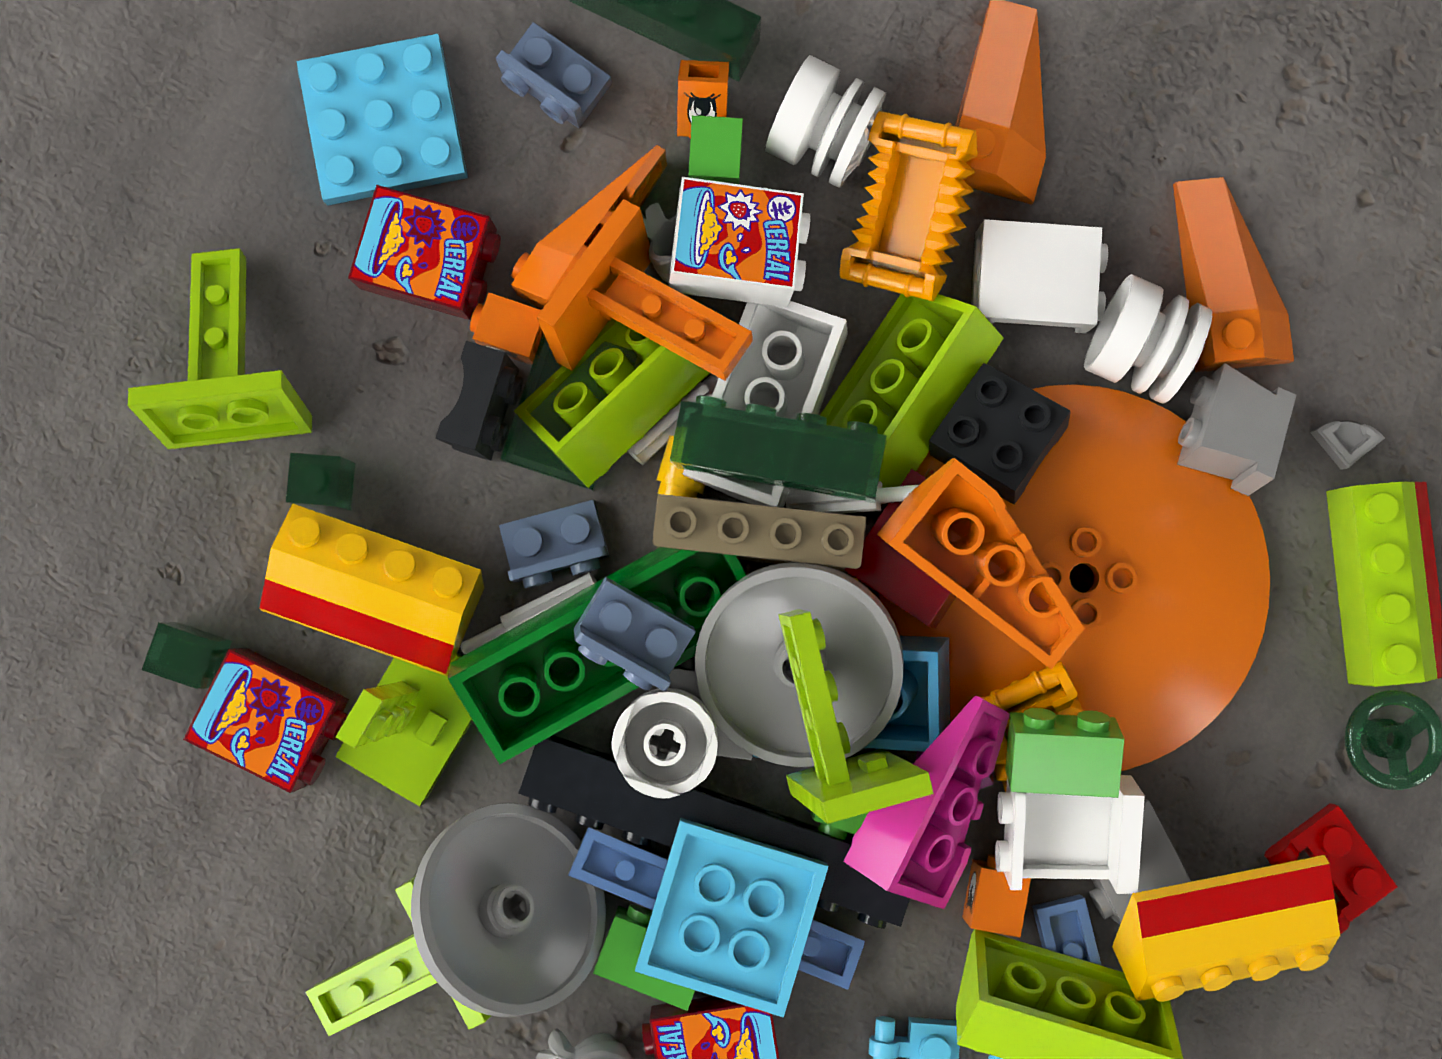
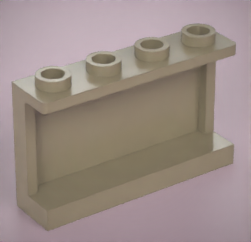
M658 494L652 542L657 548L663 547L735 555L739 561L775 565L791 562L810 563L846 572L845 568L857 569L861 566L866 517Z

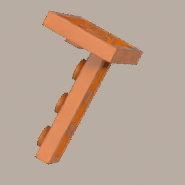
M623 199L537 316V320L556 362L573 371L607 322L613 318L726 381L752 343V331L644 273L651 261L648 255L650 244L641 209Z

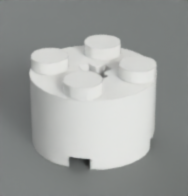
M668 688L666 692L661 689L651 690L635 699L619 717L612 736L614 759L625 780L635 790L655 798L675 797L698 786L709 775L717 756L718 732L710 712L696 696L675 688ZM665 729L673 731V740L681 744L680 748L671 747L668 754L659 752V742L652 739L653 734L661 736Z

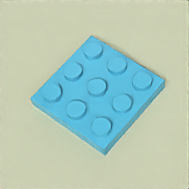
M438 34L296 61L321 196L327 206L373 197L376 185L404 191L468 178L442 41Z
M680 818L635 972L784 1018L828 870V864Z

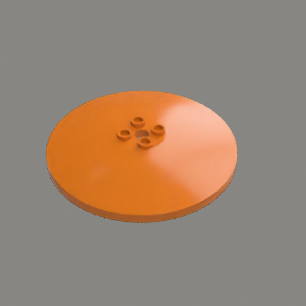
M1072 384L1034 388L1032 390L1070 410L1069 425L1058 442L1045 456L1015 505L1003 498L1002 500L1019 530L1025 534L1032 545V550L1048 575L1053 578L1085 628L1059 661L1065 666L1078 693L1077 698L1083 711H1098L1107 714L1109 717L1116 718L1125 739L1121 771H1125L1150 763L1176 750L1194 738L1215 720L1244 682L1256 658L1264 634L1269 609L1270 570L1264 532L1250 496L1231 489L1233 480L1177 465L1182 445L1178 444V437L1186 421L1173 412L1136 395L1100 386ZM929 451L916 472L925 476L929 469L936 472L945 464L930 456ZM1078 564L1087 565L1094 574L1093 586L1084 593L1078 592L1070 584V572ZM877 592L878 599L889 612L899 635L949 637L950 723L975 695L984 698L990 695L991 691L1003 689L1013 681H1020L1028 677L1031 672H1038L1047 667L957 597L934 629L928 627Z

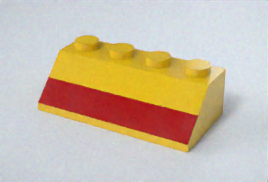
M292 503L270 550L259 608L263 612L448 676L450 664L456 657L484 590L481 569Z
M1325 855L1132 893L1112 948L1136 1001L1156 998L1157 1001L1164 1002L1175 999L1185 991L1204 987L1206 991H1216L1240 979L1252 977L1254 981H1263L1274 977L1283 970L1299 967L1301 971H1310L1324 965L1329 960L1328 955L1340 937L1330 863Z

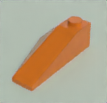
M989 0L955 123L957 127L976 130L977 157L966 162L975 173L963 180L973 189L1031 205L1035 200L1046 159L1037 9L1006 0Z
M656 145L539 241L531 254L527 252L522 254L511 274V277L514 279L511 286L517 295L542 310L621 201L625 199L641 208L667 167L666 150Z
M1224 177L1175 182L1173 189L1186 298L1189 300V309L1196 303H1199L1212 310L1211 326L1203 351L1195 365V372L1217 370L1224 363L1232 368H1244L1294 362L1288 312Z
M952 458L907 495L877 535L1052 670L1085 628L1053 578L1048 575L1032 550V545L1005 508L1007 506L998 492L957 459Z

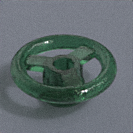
M1399 690L1375 693L1359 703L1348 719L1344 738L1348 758L1354 769L1365 780L1375 786L1388 790L1413 788L1429 779L1442 761V722L1435 710L1426 701L1414 694ZM1389 705L1404 706L1415 712L1413 716L1403 723L1386 718L1368 720V717L1373 712ZM1427 728L1429 746L1426 756L1419 766L1408 772L1406 752L1411 746V739ZM1390 732H1392L1394 735V742L1389 747L1387 744V736ZM1361 743L1364 749L1371 755L1388 759L1390 775L1380 772L1368 762L1363 753Z

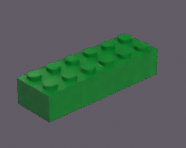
M659 547L607 577L694 627L696 632L674 666L676 667L695 656L700 631L713 606L723 593L734 583L745 577L746 573L735 555ZM604 578L451 662L448 680L499 765L638 688V686L624 677L625 669L609 660L605 665L593 662L579 652L580 644L575 641L574 627Z

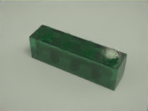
M569 0L584 9L692 60L729 62V77L738 82L760 41L761 16L727 0Z
M699 395L696 397V402L681 400L670 462L676 468L876 503L887 445V435L877 434V426L857 421H849L847 428L826 425L827 418L811 413H797L796 420L777 417L776 409L757 404H747L745 411L726 408L727 402L725 400L710 396Z

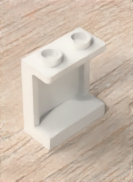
M984 219L975 233L971 305L977 306L991 324L1001 322L1074 327L1076 333L1086 334L1097 325V321L1103 319L1106 306L1105 293L1099 291L1100 273L1105 272L1108 262V245L1102 243V227Z
M1121 775L1119 798L1010 792L1007 779L1006 792H999L997 801L999 823L1005 824L1004 840H997L995 845L997 872H1004L1010 890H1022V878L1109 879L1117 894L1137 893L1145 795L1131 775Z

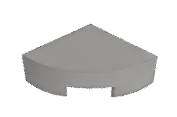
M1351 421L1331 422L1319 426L1310 432L1340 470L1349 468L1385 439L1375 428Z

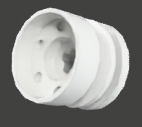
M809 55L803 62L785 95L770 130L765 151L792 165H796L808 148L816 151L811 174L819 177L831 158L836 163L829 183L840 188L851 172L857 166H860L871 145V142L868 140L869 133L877 112L882 111L886 92L874 87L864 105L861 106L857 102L862 92L864 81L856 78L844 95L841 96L835 93L840 69Z
M1130 274L1115 292L1104 312L1103 319L1096 328L1086 354L1084 368L1093 374L1116 383L1134 366L1131 382L1132 390L1141 394L1150 387V398L1164 404L1178 392L1198 362L1211 326L1212 310L1199 303H1196L1189 309V300L1178 295L1160 312L1164 289Z

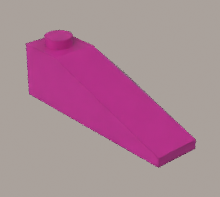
M975 695L913 763V765L929 772L934 794L869 812L861 827L855 833L851 847L843 862L886 891L945 909L969 859L972 847L964 843L971 819L978 820L981 817L984 803L978 800L979 789L982 779L988 777L994 771L1010 713Z

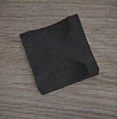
M466 341L461 355L464 372L461 394L452 411L440 422L436 439L451 445L453 450L491 461L494 450L501 452L505 444L509 425L503 423L508 405L515 406L519 399L523 378L518 376L519 368L505 352Z
M983 363L929 439L930 456L944 464L952 458L957 459L995 489L1000 497L1015 505L1045 456L1068 428L1070 410Z

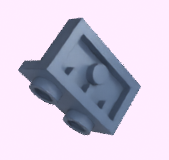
M534 22L510 54L501 50L496 57L502 73L501 80L510 90L521 97L529 93L541 102L540 108L554 121L564 124L567 120L577 128L581 127L612 84L610 75Z
M594 500L499 525L510 566V571H508L509 579L512 582L523 581L525 589L552 582V572L571 568L572 576L600 569L599 560L610 557Z
M606 576L574 627L575 641L580 644L578 650L585 657L600 665H605L609 660L625 669L624 677L636 686L645 690H650L652 686H655L665 692L672 683L669 674L696 632L690 624Z

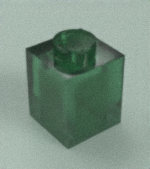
M290 453L286 503L309 508L351 511L355 463L340 456Z
M158 622L142 671L195 689L209 688L232 641L179 622Z

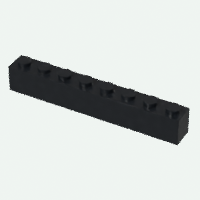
M555 735L535 745L518 794L529 797L527 804L535 809L548 813H556L557 808L575 813L576 817L574 820L581 825L602 830L604 824L623 830L621 837L635 844L650 846L651 840L670 846L669 854L680 818L826 862L828 870L817 907L831 912H838L840 906L858 912V920L873 927L885 929L887 922L901 927L910 898L886 891L843 862L851 847V838L847 837L846 840L827 835L819 831L817 826L699 785L686 793L671 798H655L645 795L629 785L620 772L613 755Z

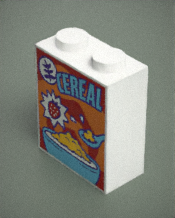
M682 177L668 286L682 294L787 307L793 292L802 291L805 278L806 261L797 260L799 243L806 244L810 227V213L802 212L804 193Z

